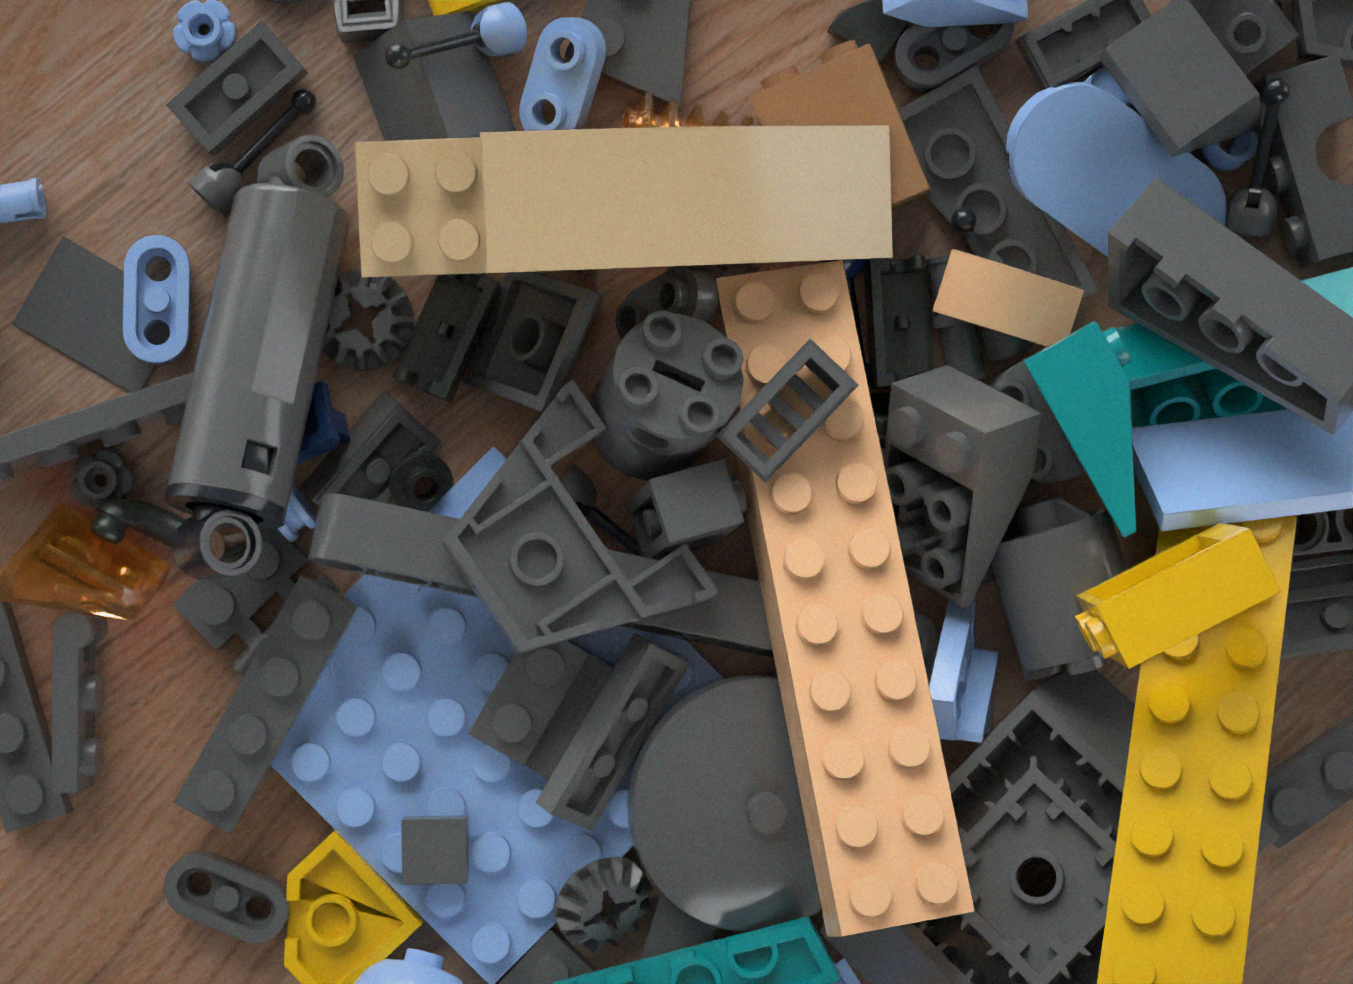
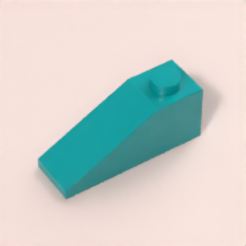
M1093 321L1023 360V363L1118 531L1125 538L1136 532L1130 380L1122 368L1132 362V358L1114 327L1102 332L1098 323Z

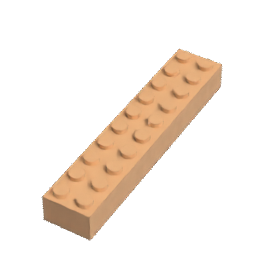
M839 260L715 278L718 289V304L710 324L721 332L725 338L737 343L743 355L741 370L744 382L740 404L730 417L729 422L809 339L814 341L859 384L766 483L735 455L740 481L746 497V514L827 937H842L975 912L843 261ZM805 365L796 373L822 400L826 401L833 393ZM787 384L778 392L805 420L815 412ZM769 403L759 412L787 440L797 431ZM750 422L740 431L768 459L778 451Z

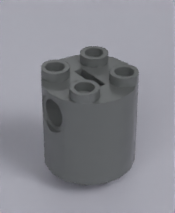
M665 310L654 311L643 322L631 328L617 347L592 393L590 405L606 427V430L601 435L592 440L605 461L626 476L646 481L695 467L740 404L744 382L741 370L743 364L741 349L737 343L725 338L721 332L705 321L678 313L673 314Z
M1064 495L1018 507L993 557L990 569L1024 681H1032L1054 675L1061 671L1060 665L1062 664L1066 665L1068 675L1081 674L1105 666L1107 664L1106 659H1103L1098 651L1094 653L1091 651L1077 626L1074 616L1084 612L1076 595L1127 570L1111 516L1107 509L1084 512L1065 502Z

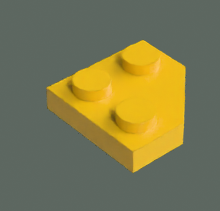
M336 829L287 874L286 901H289L290 914L287 925V937L285 939L284 966L301 984H354L368 967L388 957L422 925L424 919Z

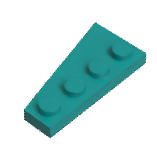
M807 916L555 981L553 984H833L841 979V974L813 922Z

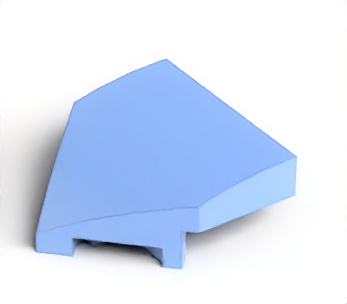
M975 599L966 608L948 600L929 685L940 739L982 743L984 734L992 731L994 710H992V694L1000 651L975 648Z

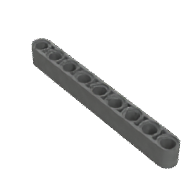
M334 493L322 494L308 556L310 561L331 568L477 597L442 546L443 540L460 520L459 518ZM608 550L628 580L634 579L660 561ZM704 570L719 591L718 594L709 600L619 625L630 629L774 658L760 581Z

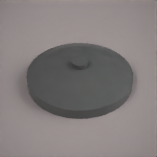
M745 674L727 677L693 691L670 708L656 723L643 743L632 770L627 800L628 822L634 848L641 864L663 894L678 908L690 916L718 928L749 932L816 914L822 908L777 675Z

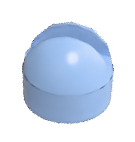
M1253 131L1231 138L1233 141L1226 152L1220 148L1221 142L1200 148L1204 162L1221 172H1228L1242 167L1257 150L1258 138L1256 132Z

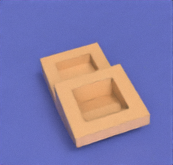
M952 249L932 311L1048 347L1071 333L1084 290Z

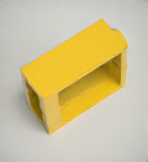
M1218 523L1076 595L1084 612L1074 616L1082 636L1093 653L1098 651L1103 659L1110 657L1130 669L1282 592L1250 528Z

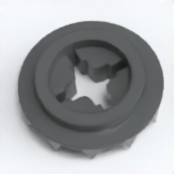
M361 269L338 274L322 348L324 353L333 362L348 369L358 371L379 369L393 362L405 350L414 328L413 308L406 292L391 277L362 278ZM353 296L354 300L367 310L387 306V309L379 312V316L371 322L374 330L372 335L376 340L375 344H372L370 339L365 337L358 329L338 332L353 317L350 309L352 304L349 297Z
M607 857L595 860L576 871L562 887L555 904L556 924L560 932L573 947L583 944L593 953L605 942L618 947L620 936L627 930L640 932L639 917L653 911L649 894L654 888L643 869L632 860L622 857ZM603 892H606L614 900L610 906L611 912L605 917L599 914L602 911L601 902L604 901Z

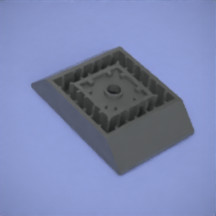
M1066 669L1031 691L949 776L948 782L975 912L842 937H827L824 924L820 933L869 984H1097L1135 704L1096 669L1076 675H1068ZM1261 820L1257 860L1280 837L1263 820ZM1036 860L1049 862L1056 871V884L1050 893L1042 897L1028 896L1020 886V874L1023 868L1028 863Z

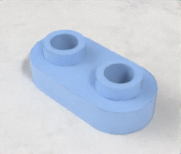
M578 17L559 18L549 23L542 31L519 106L520 121L525 131L584 128L606 57L604 37L598 27L589 20ZM566 38L574 46V55L569 62L564 61L560 55V45ZM547 100L554 105L556 110L555 119L551 124L547 123L542 116V106Z
M151 235L138 240L131 246L124 261V341L132 354L141 361L152 365H166L176 361L185 353L191 339V261L183 247L175 240L166 236ZM156 260H166L171 265V273L163 281H154L149 278L148 269ZM158 322L167 324L170 329L168 340L161 345L151 344L147 338V331L150 326Z

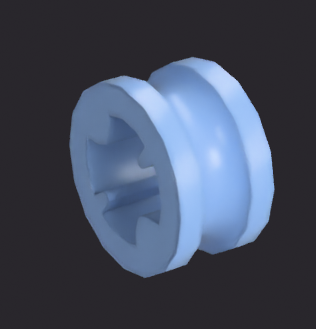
M294 482L284 526L278 528L290 542H294L299 538L298 532L302 527L315 528L317 519L312 507Z

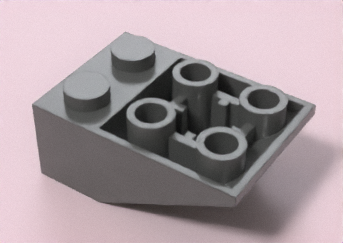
M949 365L891 383L884 467L906 573L959 606L966 608L972 604L1034 473L1042 413Z

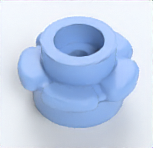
M193 0L179 10L177 14L179 22L173 28V38L177 47L184 53H191L194 60L211 62L217 60L233 46L237 30L236 26L230 22L231 13L225 5L216 0H207L205 3ZM207 24L210 27V32L204 36L200 35L199 27Z

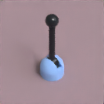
M504 2L491 5L475 16L471 25V31L409 47L402 43H393L385 51V60L391 68L400 70L406 68L413 59L475 44L477 49L485 55L507 56L518 53L524 48L527 40L526 23L522 13L514 4Z

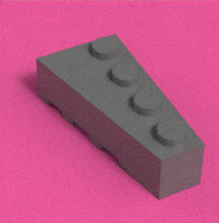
M1156 177L1108 232V307L1335 435L1353 412V318Z

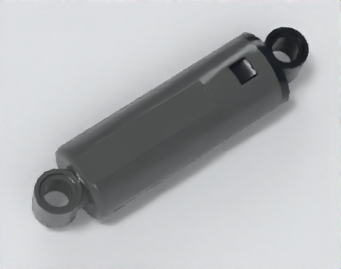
M311 134L301 136L270 151L262 158L258 167V183L243 186L233 199L164 501L169 506L192 515V517L187 518L177 528L173 537L172 552L180 569L194 579L212 580L238 576L248 572L257 563L262 551V537L259 529H276L284 526L349 228V220L345 210L334 201L326 198L339 189L343 180L344 165L340 153L335 146L322 136ZM295 163L299 164L304 170L306 184L298 178L294 168ZM213 530H216L221 535L224 542V553L220 560L212 554L210 549V536Z

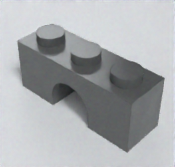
M1339 54L1264 75L1252 84L1260 95L1262 123L1255 130L1256 134H1261L1267 101L1263 96L1265 84L1273 78H1281L1288 83L1290 88L1288 98L1280 104L1265 181L1270 192L1273 195H1279L1285 219L1281 221L1282 239L1289 254L1297 256L1300 268L1353 252V184H1342L1328 178L1319 168L1315 154L1316 143L1323 130L1337 127L1353 118V101Z

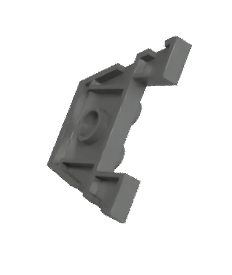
M574 380L569 381L563 386L442 542V546L516 654L704 602L719 593L686 543L634 579L628 580L551 469L552 466L606 430L605 425Z

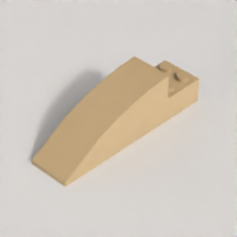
M889 125L709 126L480 132V137L354 142L362 278L893 258Z

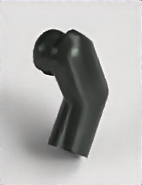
M108 498L95 508L99 513L92 520L90 529L99 538L117 544L123 540L125 531L129 527L172 548L176 530L186 519L148 501Z

